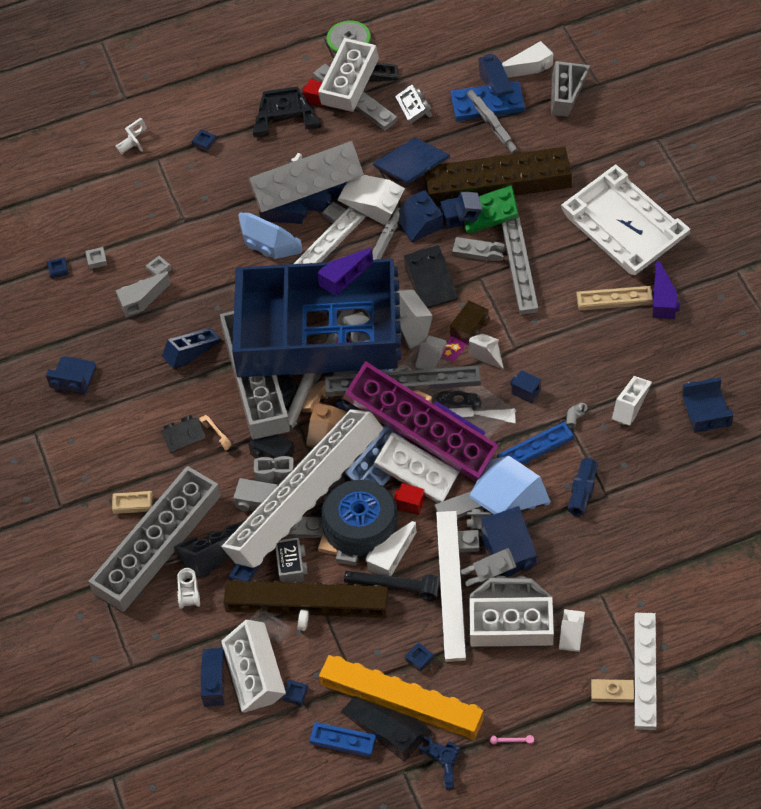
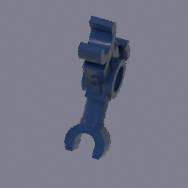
M425 736L424 742L429 745L427 747L419 745L420 753L429 754L431 758L442 764L446 789L454 788L453 767L457 761V755L461 753L460 748L450 741L446 744V747L440 743L434 744L430 737Z

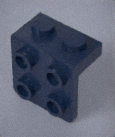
M67 356L61 357L56 371L50 369L47 371L46 378L49 387L86 395L96 369V363Z

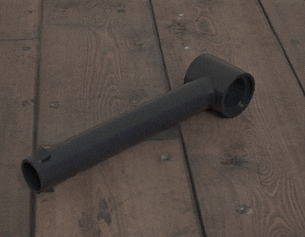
M345 571L344 583L367 586L381 585L390 589L419 592L421 599L434 601L437 599L440 578L435 575L426 574L422 577V580Z

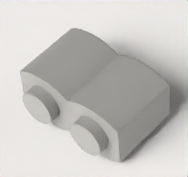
M281 456L275 459L260 457L254 460L255 480L259 482L281 484L295 469L293 458L288 456Z

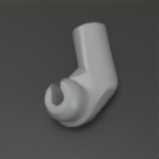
M579 403L568 410L566 421L568 428H575L576 419L585 414L587 411L585 403Z

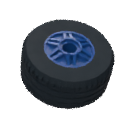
M353 480L337 486L327 495L322 507V525L327 541L330 542L331 546L333 545L334 549L340 550L346 555L367 556L370 551H373L376 546L385 542L397 531L398 512L396 501L392 494L382 485L368 480Z

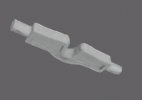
M473 90L468 91L467 95L484 121L490 122L492 131L505 147L507 146L512 154L515 153L518 149L494 113L479 96L477 97Z

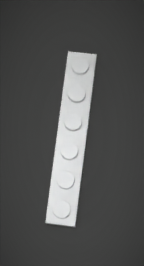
M635 613V729L656 730L655 613Z

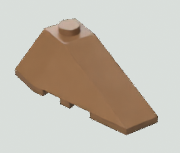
M316 403L310 418L306 447L314 448L347 414V411Z

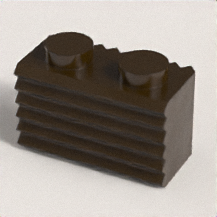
M468 300L464 308H462L458 316L451 323L450 335L469 344L470 338L479 335L482 326H487L490 320L489 309Z

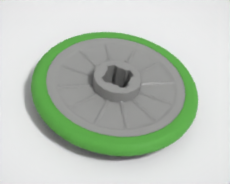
M343 21L335 24L328 31L327 43L333 51L338 52L344 38L370 43L371 34L369 29L360 22Z

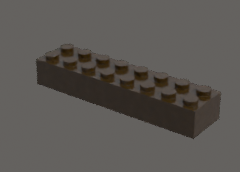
M566 147L439 164L424 173L427 194L437 207L441 206V201L458 198L460 192L478 193V196L512 185L516 196L572 188V172Z

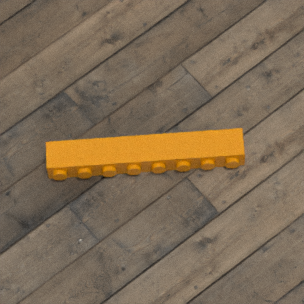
M328 655L319 674L320 685L352 697L356 696L474 741L484 720V711L477 705L462 703L455 697H445L438 691H429L423 689L418 684L403 682L399 677H389L379 670L372 671L365 668L362 664L347 662L340 656L333 657Z

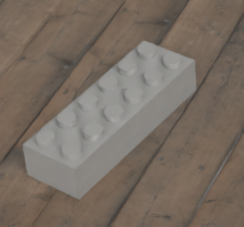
M349 141L252 176L248 180L259 210L264 212L364 176L353 142Z

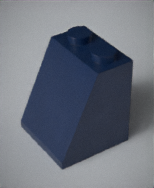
M519 506L481 519L482 540L489 556L509 548L516 564V568L498 576L509 577L515 574V572L530 570L537 565V554Z

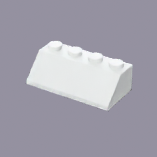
M245 620L221 641L242 712L274 704L286 694L265 623Z

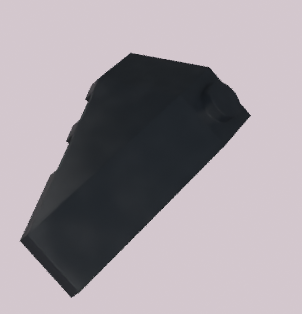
M246 520L226 526V531L208 532V537L199 540L197 537L190 538L174 546V550L186 568L192 569L195 575L199 577L207 576L229 557L221 546Z
M356 696L341 710V713L364 731L376 735L378 742L404 762L424 741V737L429 736L432 732L431 729L412 716Z

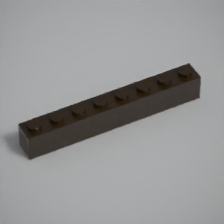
M235 579L226 581L223 603L226 612L299 615L301 610H306L309 612V615L387 618L388 588L381 585L363 586L360 584L342 585L339 583L326 585L317 582L303 584L301 582L282 583L280 581L262 582L260 580L249 582Z

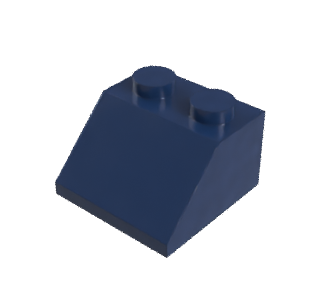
M424 190L407 199L399 209V220L397 223L413 243L442 229L443 214Z

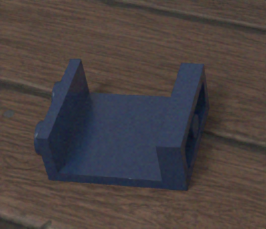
M721 377L683 384L682 397L694 433L732 426L733 413L731 409L727 410L721 392Z

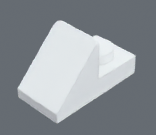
M564 609L559 650L580 652L585 612Z

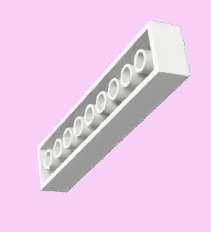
M350 409L221 547L234 563L253 568L260 565L264 556L275 549L278 541L289 534L291 527L302 520L305 512L315 506L318 498L326 494L332 483L341 478V474L345 469L351 467L354 464V460L366 451L367 446L379 437V433L384 428L371 411Z

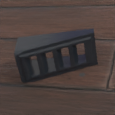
M377 62L368 82L398 80V65Z

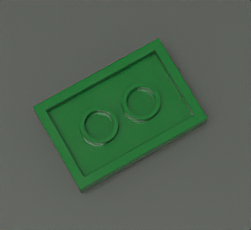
M512 185L479 196L482 211L477 221H464L466 232L469 235L519 218Z

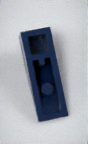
M486 54L484 57L478 58L480 78L497 97L514 93L503 65L495 54Z
M211 328L167 340L162 357L172 368L186 365L218 344L221 338Z
M223 648L203 649L201 698L204 707L225 705Z

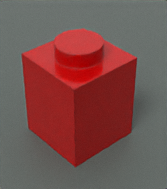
M310 79L308 84L304 85L302 94L308 104L324 108L325 105L321 104L318 93L322 82Z
M402 483L400 489L396 490L394 495L397 510L420 515L425 501V490Z

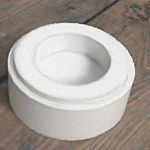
M300 611L297 630H306L309 618L308 611Z

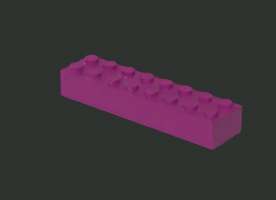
M366 361L343 399L359 409L371 411L378 421L473 481L480 477L499 446Z

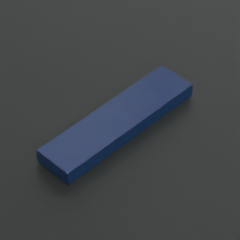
M565 422L497 454V458L510 456L523 465L574 440V435Z

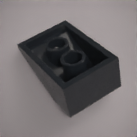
M439 245L404 255L407 275L414 291L427 309L458 300Z

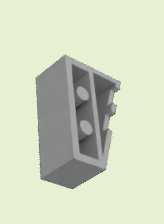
M555 62L552 73L551 115L569 116L587 78L590 65Z

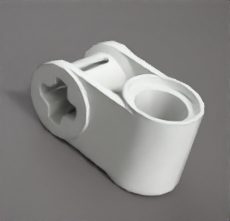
M184 568L178 573V603L180 609L191 605L200 607L197 578L195 572L190 568ZM186 579H192L190 582H184Z

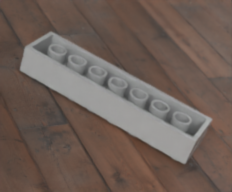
M234 311L220 314L223 335L252 440L290 432L288 415L276 375L237 377L232 353Z
M186 466L88 581L92 593L124 613L175 552L174 546L186 539L221 497L219 485Z

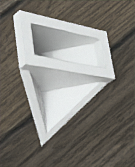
M483 333L470 338V357L503 369L498 339Z

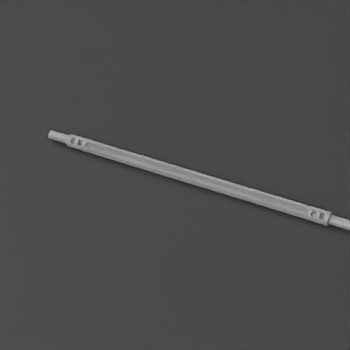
M397 208L391 220H388L372 251L373 260L382 258L398 226L400 208ZM355 309L342 310L337 319V325L342 326L344 317L352 315ZM331 333L325 344L336 343L338 334ZM322 373L316 374L311 388L318 383Z

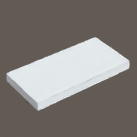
M393 432L373 464L404 484L423 488L425 496L437 503L444 501L459 474V471Z

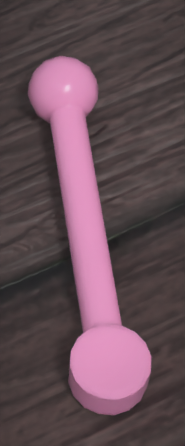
M528 735L526 738H497L492 736L490 742L492 744L497 742H526L531 745L534 743V737L532 735Z

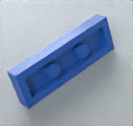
M315 722L309 742L311 745L371 757L376 742V735Z

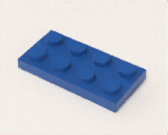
M519 81L510 82L514 93L498 97L488 86L450 91L456 121L482 118L467 95V92L473 90L477 97L479 96L495 116L525 112Z

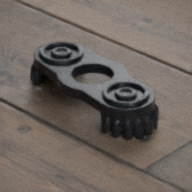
M441 391L436 397V401L442 405H452L454 407L467 406L472 407L473 411L480 409L482 404L478 394L463 391ZM460 395L464 400L458 403L453 398Z

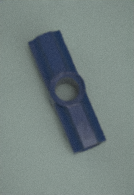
M592 458L581 460L577 477L575 476L573 480L568 512L574 516L579 517L585 514L589 497L591 498L598 462Z

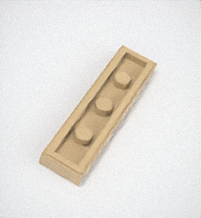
M651 286L580 291L576 293L578 311L653 305Z

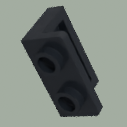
M192 415L182 418V423L175 425L172 422L163 426L164 430L160 433L163 435L170 453L206 438L197 416L192 418Z

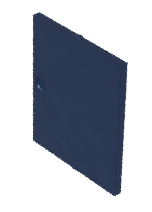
M413 138L374 162L373 165L408 184L450 158V155L417 138Z

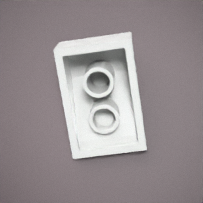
M364 175L347 181L338 201L386 225L405 188L387 179Z

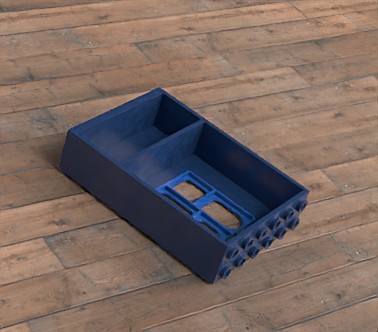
M394 258L373 260L374 263L337 296L319 286L318 272L329 262L236 267L232 353L237 377L360 371L365 361L379 370L398 369V361H402L401 349H398L401 346V335H397V333L401 332L400 321H397V319H400V306L396 307V305L400 304V294L396 293V291H399L400 287L399 279H395V277H398V266H394ZM363 309L370 314V319L361 325L338 326L337 311ZM328 311L329 325L325 327H307V313ZM350 332H364L370 336L371 340L369 342L346 343V334ZM338 334V343L306 345V337L308 335Z

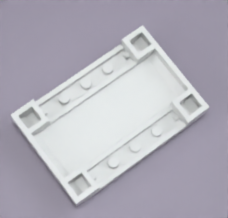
M616 164L561 205L563 212L574 225L623 269L633 275L638 274L690 234L688 226L678 218L675 220L635 186L628 179V174ZM617 220L632 221L630 225L638 230H643V233L639 235Z

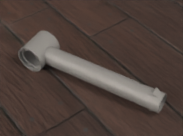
M317 373L303 375L287 413L289 429H293L297 425L298 415Z

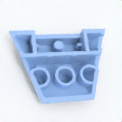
M510 456L491 459L469 498L493 514L517 506L520 507V510L526 508L532 510L537 505L543 504L546 506L550 505L551 502L540 476Z

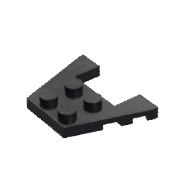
M298 86L263 91L255 128H253V136L269 135L267 121L303 116L306 130L320 128L321 123L319 118L315 116L313 109L308 105Z

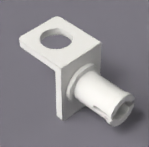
M139 118L125 128L128 138L116 145L121 155L133 146L137 147L141 152L143 151L140 143L135 138L147 129L142 118ZM141 125L139 130L133 131L135 126Z

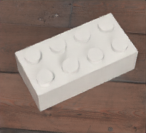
M347 38L343 39L318 91L322 105L354 112L379 59L376 45Z
M552 597L470 598L471 647L553 645Z

